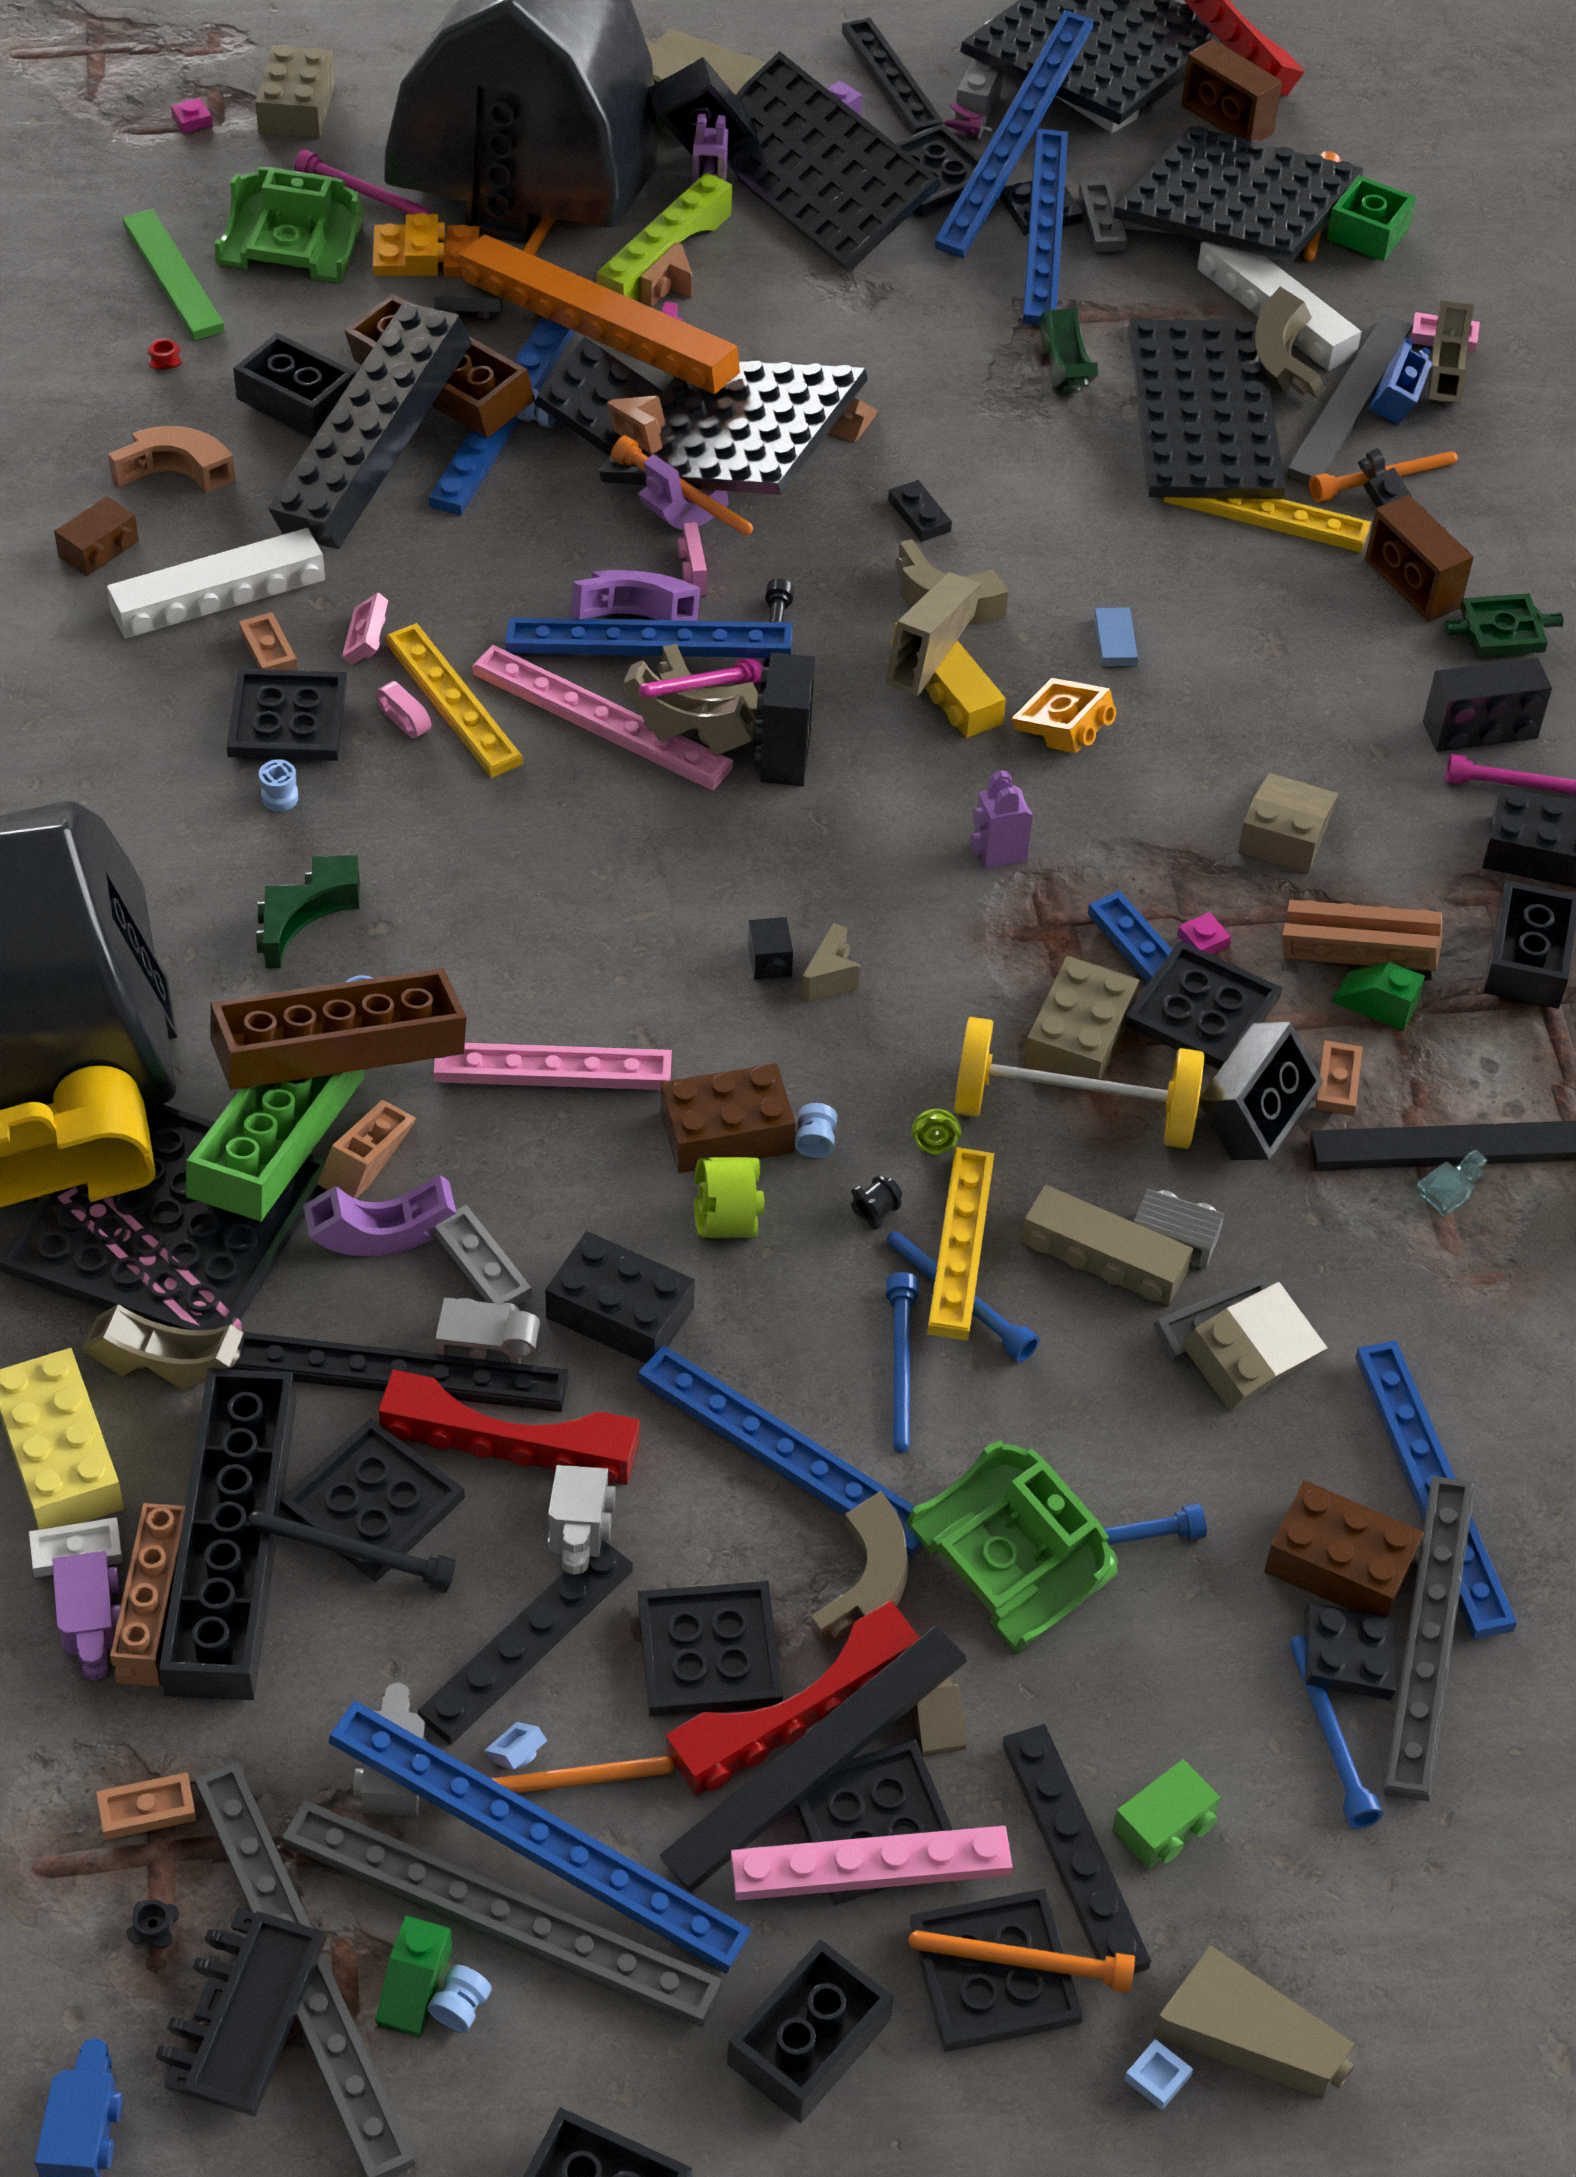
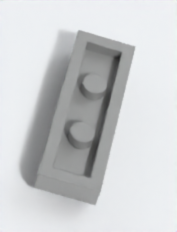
M467 1205L457 1209L455 1215L432 1227L433 1234L487 1303H511L517 1306L532 1298V1287Z

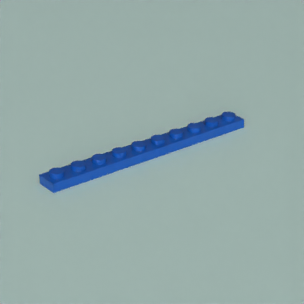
M1064 10L937 235L935 249L965 258L1093 29V19Z
M544 317L540 319L514 361L528 370L532 388L538 391L575 332ZM517 415L488 438L471 429L429 496L430 507L462 516L520 422L517 419Z
M356 1700L353 1701L330 1733L329 1744L725 1974H728L750 1936L752 1929Z

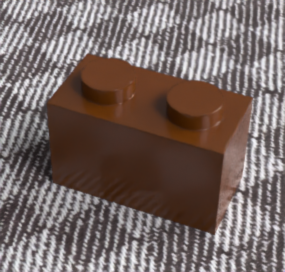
M108 496L103 497L54 530L58 557L86 576L104 566L107 562L139 541L135 515Z

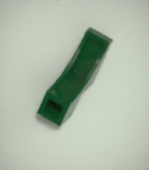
M1078 308L1045 310L1039 316L1042 355L1050 356L1052 388L1062 389L1063 394L1082 392V387L1089 386V383L1099 374L1098 363L1092 362L1089 359L1084 347Z
M358 855L312 856V872H305V885H265V901H258V923L264 924V929L257 930L256 945L257 953H264L266 968L282 967L283 956L289 943L299 931L311 922L334 912L360 909Z

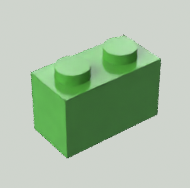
M1182 1759L1117 1809L1112 1831L1149 1870L1161 1860L1164 1863L1173 1860L1184 1848V1842L1194 1834L1201 1837L1211 1830L1218 1820L1216 1813L1221 1797Z

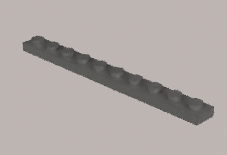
M238 1761L194 1778L196 1788L250 1912L256 1913V1911L311 1927ZM321 1952L296 2018L365 2176L393 2177L415 2167V2159L323 1952Z
M304 1800L283 1836V1844L287 1848L700 2027H703L722 1988V1979L307 1800Z

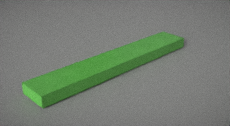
M150 209L122 217L125 230L193 340L196 341L225 332L223 320L154 210Z

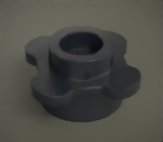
M142 1900L138 1902L133 1908V1926L127 1930L128 1940L135 1945L147 1942L155 1944L160 1949L168 1947L173 1941L171 1934L173 1923L179 1919L177 1907L173 1904L166 1905L159 1900ZM151 1921H156L157 1926L153 1928L149 1927V1923Z

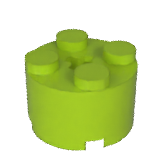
M708 1157L698 1159L694 1185H699L698 1198H694V1218L697 1233L701 1235V1238L757 1237V1215H763L765 1205L763 1191H756V1182H758L760 1175L758 1158Z

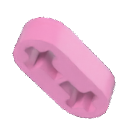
M391 681L376 690V699L382 711L409 737L415 739L431 729V720L425 708L400 684Z

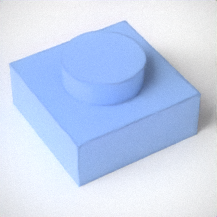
M516 1722L484 1751L493 1765L515 1770L529 1764L536 1757V1750L546 1743L547 1739L538 1726Z
M1155 2039L1126 2072L1124 2081L1160 2110H1163L1191 2077L1193 2068Z

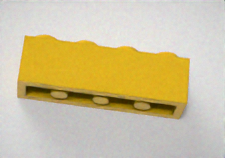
M897 622L895 623V626H894V636H895V631H896ZM957 640L925 685V688L929 692L931 700L935 704H939L947 714L952 726L957 727L967 739L1003 724L1006 698Z

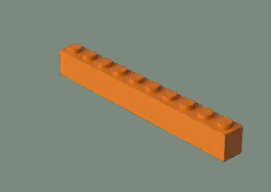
M486 234L459 254L463 281L713 394H716L740 373L737 345Z

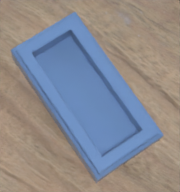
M1095 608L1094 621L1101 667L1137 666L1138 655L1130 608Z

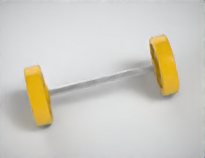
M968 1018L955 1097V1114L978 1117L980 1115L984 1085H988L989 1076L991 1075L1165 1102V1112L1167 1114L1164 1145L1181 1149L1190 1148L1203 1075L1204 1053L1202 1051L1178 1049L1172 1081H1169L1168 1089L1163 1090L991 1064L993 1054L989 1052L994 1022L984 1018Z

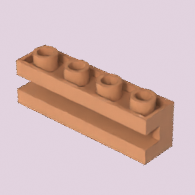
M1289 900L1287 910L1288 923H1285L1282 935L1284 959L1365 966L1391 962L1406 969L1437 972L1443 937L1442 912L1424 909H1398L1387 906H1361L1350 903H1324L1313 900Z
M143 1503L110 1654L111 1663L113 1666H116L114 1672L116 1683L161 1686L162 1680L159 1668L186 1506Z

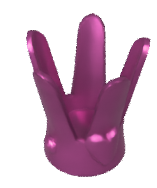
M957 103L950 104L952 110L970 120H946L944 122L945 126L965 131L953 132L954 134L970 135L980 139L984 130L992 131L991 128L986 127L987 115L971 112Z

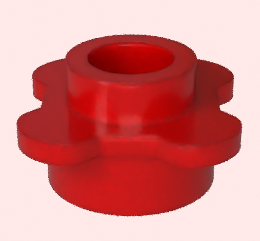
M170 339L154 341L147 349L148 355L151 356V359L148 361L149 367L164 370L179 367L182 364L181 358L178 357V354L181 352L180 346Z

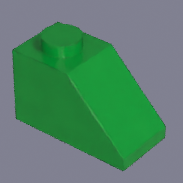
M1391 962L1354 970L1346 974L1332 1003L1404 1031L1417 1007L1425 976Z
M405 1916L389 1957L375 2019L377 2025L421 2037L429 2016L428 2004L439 1990L453 1953L450 1928Z

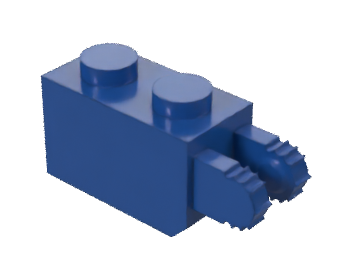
M1408 337L1403 340L1396 355L1387 365L1370 407L1371 411L1396 425L1400 424L1417 403L1432 362L1428 360L1431 351L1425 347L1418 354L1410 350L1413 340Z
M97 2037L89 2040L85 2039V2042L81 2043L82 2047L79 2048L80 2054L77 2056L75 2070H63L52 2078L34 2162L39 2177H101L102 2169L109 2170L111 2167L114 2140L109 2139L112 2122L118 2123L120 2121L123 2108V2093L117 2092L113 2074H111L112 2060L108 2054L109 2049L106 2041L103 2042Z

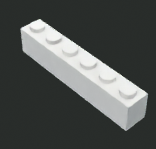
M1206 241L1201 243L1197 269L1256 316H1260L1266 302L1280 286L1305 302L1312 318L1296 336L1293 345L1326 371H1330L1357 356L1362 331L1268 258Z
M308 528L107 585L110 610L124 639L324 581L323 553Z

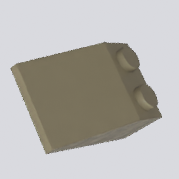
M1269 773L1254 796L1244 820L1238 853L1309 873L1339 793Z
M1280 1282L1221 1311L1196 1327L1182 1343L1186 1352L1230 1412L1328 1349Z

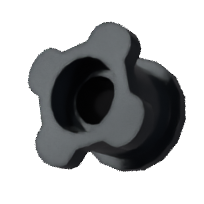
M880 1175L874 1177L871 1182L872 1184L864 1190L860 1186H855L851 1189L853 1195L851 1207L853 1211L866 1220L874 1230L882 1226L880 1217L890 1210L896 1211L900 1209L902 1205V1191L899 1185L893 1179Z

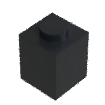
M787 917L749 920L748 948L754 980L792 976L793 947Z

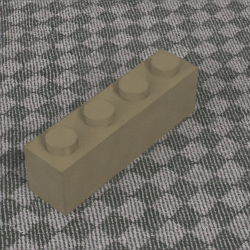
M1048 1185L1043 1187L1025 1217L1021 1243L1030 1246L1037 1252L1049 1254L1065 1261L1074 1268L1086 1270L1102 1277L1110 1284L1120 1285L1140 1294L1147 1300L1157 1301L1168 1307L1188 1273L1193 1248Z

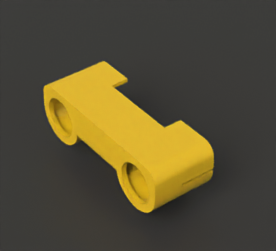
M90 1066L79 1069L66 1076L59 1083L54 1092L53 1103L45 1105L39 1102H28L0 1110V1207L87 1183L90 1202L143 1188L155 1178L156 1171L145 1104L134 1079L120 1069L110 1066Z

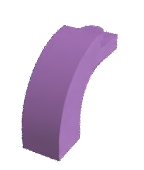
M654 454L643 462L647 477V487L639 493V497L647 509L674 528L682 530L683 523L697 522L699 527L715 517L683 497L679 474L676 469ZM698 489L723 506L727 507L729 505L727 491Z
M630 570L592 572V578L573 581L571 616L580 620L607 614L625 613L646 616L655 620L697 621L700 588L674 577L650 572Z
M441 1175L404 1196L389 1201H360L335 1186L303 1205L309 1238L329 1250L352 1256L388 1255L420 1246L433 1239L432 1227L456 1214L450 1183Z

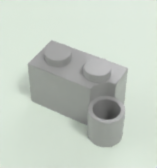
M444 1298L435 1337L436 1354L521 1364L522 1358L530 1357L535 1352L540 1320L529 1312L520 1311L516 1305L511 1303L495 1304L478 1302L469 1298Z

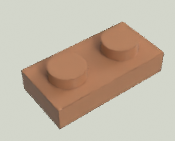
M273 612L239 621L240 633L258 669H298L297 658Z
M1324 1040L1319 1070L1323 1083L1317 1090L1315 1110L1354 1116L1363 1051L1362 1046Z
M188 1772L96 1791L105 1840L197 1821Z

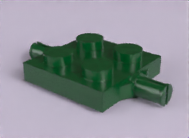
M1530 593L1462 598L1460 611L1464 620L1445 621L1444 632L1446 636L1456 634L1468 635L1477 657L1546 652L1548 644L1543 629L1563 627L1564 616L1562 612L1542 614L1534 606Z

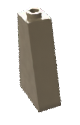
M671 28L655 41L656 45L689 64L704 57L735 95H737L745 82L766 64L763 61Z
M948 572L897 621L885 684L915 696L921 693L975 615L981 583Z
M1211 1945L1160 2013L1154 2032L1157 2038L1167 2043L1322 2099L1332 2085L1340 2089L1354 2068V2064L1348 2060L1355 2043Z

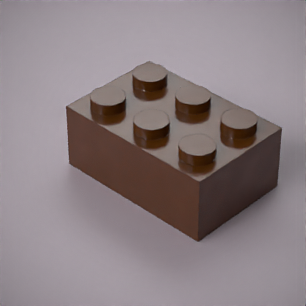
M1212 39L1188 54L1181 106L1225 133H1231L1237 138L1249 141H1261L1274 133L1282 81Z
M1409 494L1376 508L1365 561L1428 623L1460 609L1474 558L1470 552Z
M777 1063L661 1082L660 1112L678 1173L694 1171L699 1158L749 1157L762 1159L794 1153L796 1122Z
M1303 1480L1271 1544L1264 1572L1349 1610L1389 1617L1415 1561L1424 1532Z

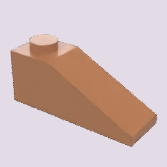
M381 1100L332 1145L317 1184L327 1190L337 1186L349 1196L357 1199L371 1185L410 1131L416 1118Z

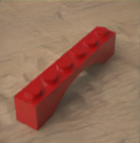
M1184 0L1225 47L1281 80L1280 95L1288 96L1305 71L1287 51L1254 27L1230 0Z
M392 1370L379 1408L380 1425L401 1441L412 1440L430 1444L437 1449L445 1450L451 1448L470 1452L481 1458L495 1457L510 1460L520 1466L534 1465L553 1469L554 1471H556L557 1465L608 1469V1483L628 1484L640 1443V1419L597 1411L579 1419L557 1424L527 1425L505 1422L484 1416L464 1406L448 1394L433 1377Z
M890 1600L854 1622L848 1641L837 1660L819 1680L800 1694L777 1705L752 1712L729 1714L703 1712L666 1734L668 1756L673 1759L676 1768L696 1796L706 1790H717L729 1781L731 1775L746 1766L748 1768L757 1766L767 1758L769 1752L780 1745L795 1743L806 1733L807 1729L824 1719L918 1641L920 1637Z

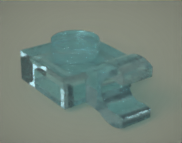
M1474 1150L1462 1160L1456 1169L1446 1161L1418 1182L1416 1191L1445 1216L1473 1196L1475 1186L1472 1183L1484 1174L1480 1167L1487 1163V1159L1477 1150Z

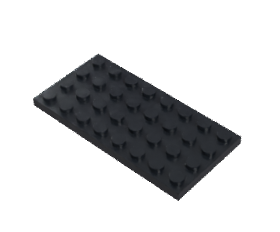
M1150 318L1129 319L1128 335L1149 497L1284 499L1286 486L1268 376L1259 358L1255 343L1257 322L1248 320L1217 321L1214 319L1206 321L1184 319L1153 320Z

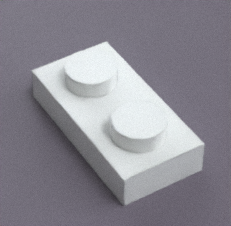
M117 1517L29 1531L32 1567L35 1578L53 1575L52 1558L106 1551L109 1565L123 1563Z

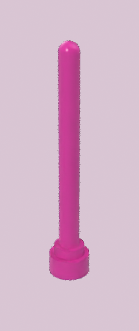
M303 149L296 157L294 164L296 172L342 179L348 188L405 213L431 214L427 207L323 164L322 160L314 152Z
M756 658L740 659L730 669L644 683L639 687V694L643 698H650L729 683L739 685L753 682L754 686H757L761 681L763 666Z
M1450 754L1446 769V783L1461 785L1462 782H1469L1470 779L1576 795V780L1473 765V761L1466 760V756Z

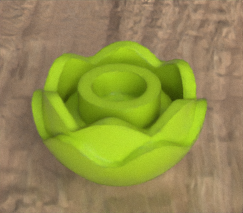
M929 1109L921 1113L915 1119L911 1129V1136L915 1140L917 1147L931 1155H939L953 1149L962 1134L957 1118L944 1109Z

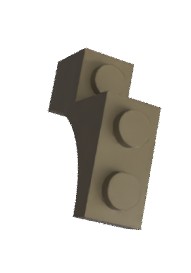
M644 660L630 666L623 682L626 695L632 702L636 703L642 713L646 727L654 732L659 742L697 727L701 741L708 745L714 756L753 740L756 732L757 718L742 694L712 699L678 692L643 698L639 694V687L644 683L661 681V679L649 669Z
M118 1304L96 1317L82 1351L121 1377L137 1368L142 1369L147 1366L185 1391L200 1382L202 1384L205 1383L208 1369H231L240 1355V1351L237 1348L243 1332L231 1324L212 1330H186L169 1327L136 1315Z

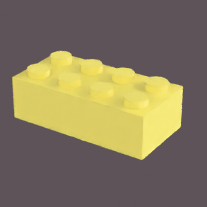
M72 1348L0 1369V1418L38 1530L84 1523L124 1510L119 1481Z

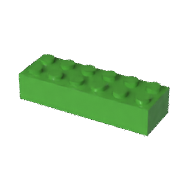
M365 1070L241 1088L187 1159L186 1197L262 1222L365 1077Z

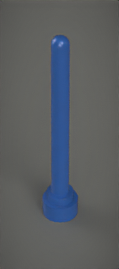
M890 1232L887 1236L888 1244L935 1282L937 1263L900 1232ZM976 1295L974 1296L972 1314L1002 1338V1344L1005 1346V1352L1018 1363L1027 1360L1037 1349L1040 1342L1039 1336L1026 1326H1012Z
M901 1272L892 1274L886 1279V1297L894 1307L893 1447L898 1453H905L910 1447V1307L914 1305L919 1297V1280L913 1274Z
M1200 1503L1182 1506L1181 1511L1174 1512L1173 1517L1104 1528L1110 1537L1107 1541L1108 1545L1176 1533L1178 1537L1186 1536L1187 1540L1204 1538L1207 1535L1206 1519Z
M1296 1635L1290 1640V1648L1305 1684V1642L1303 1636ZM1305 1684L1346 1792L1344 1797L1345 1803L1342 1809L1348 1825L1354 1829L1371 1826L1383 1816L1376 1795L1370 1794L1368 1789L1363 1788L1325 1688Z

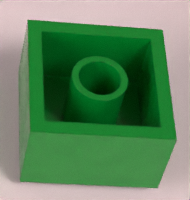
M1358 175L1332 208L1326 240L1366 254L1371 258L1385 261L1410 228L1416 196Z

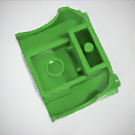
M258 167V172L243 176L236 173L230 182L231 203L227 227L223 237L220 240L216 239L214 243L216 264L248 269L253 259L262 262L310 268L311 279L342 284L366 213L365 206L358 200V191L354 192V190L345 186V182L342 179L277 168Z
M1002 1440L985 1447L974 1464L949 1488L932 1500L914 1507L905 1522V1525L929 1553L934 1556L939 1552L992 1613L993 1616L989 1623L1017 1655L1117 1577L1118 1573L1117 1556L1109 1547L1107 1541L1110 1537L1099 1521L1049 1464L1032 1448L1027 1451L1016 1445L1003 1444Z

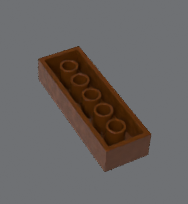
M392 293L344 330L355 362L360 365L364 363L402 303L409 302ZM470 337L472 344L437 396L432 407L488 438L534 402L535 396L528 370L525 367Z
M444 968L214 1001L211 1002L210 1040L229 1089L234 1090L464 1054L467 1017Z

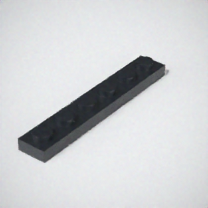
M867 17L842 23L843 36L911 134L916 135L940 124L944 125V121L872 19Z
M602 1539L599 1557L590 1556L587 1571L574 1575L568 1572L561 1574L418 1709V1715L430 1729L448 1744L452 1745L633 1572V1563Z
M1046 1724L1004 1736L1002 1746L1096 1959L1105 1961L1106 1956L1115 1957V1953L1134 1955L1133 1974L1150 1969L1152 1960Z

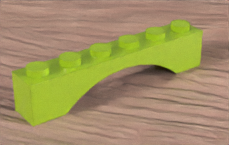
M705 173L597 272V284L639 302L641 300V276L676 242L681 243L688 236L698 231H715L732 215V184Z

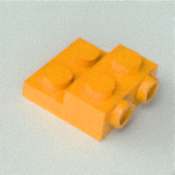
M418 213L406 214V225H374L373 276H438L439 263H444L445 247L444 243L439 242H445V222H438V214Z
M1051 678L1012 717L1015 730L1043 735L1047 748L1077 753L1084 745L1090 746L1093 744L1096 732L1103 725H1111L1114 722L1116 708L1109 688Z

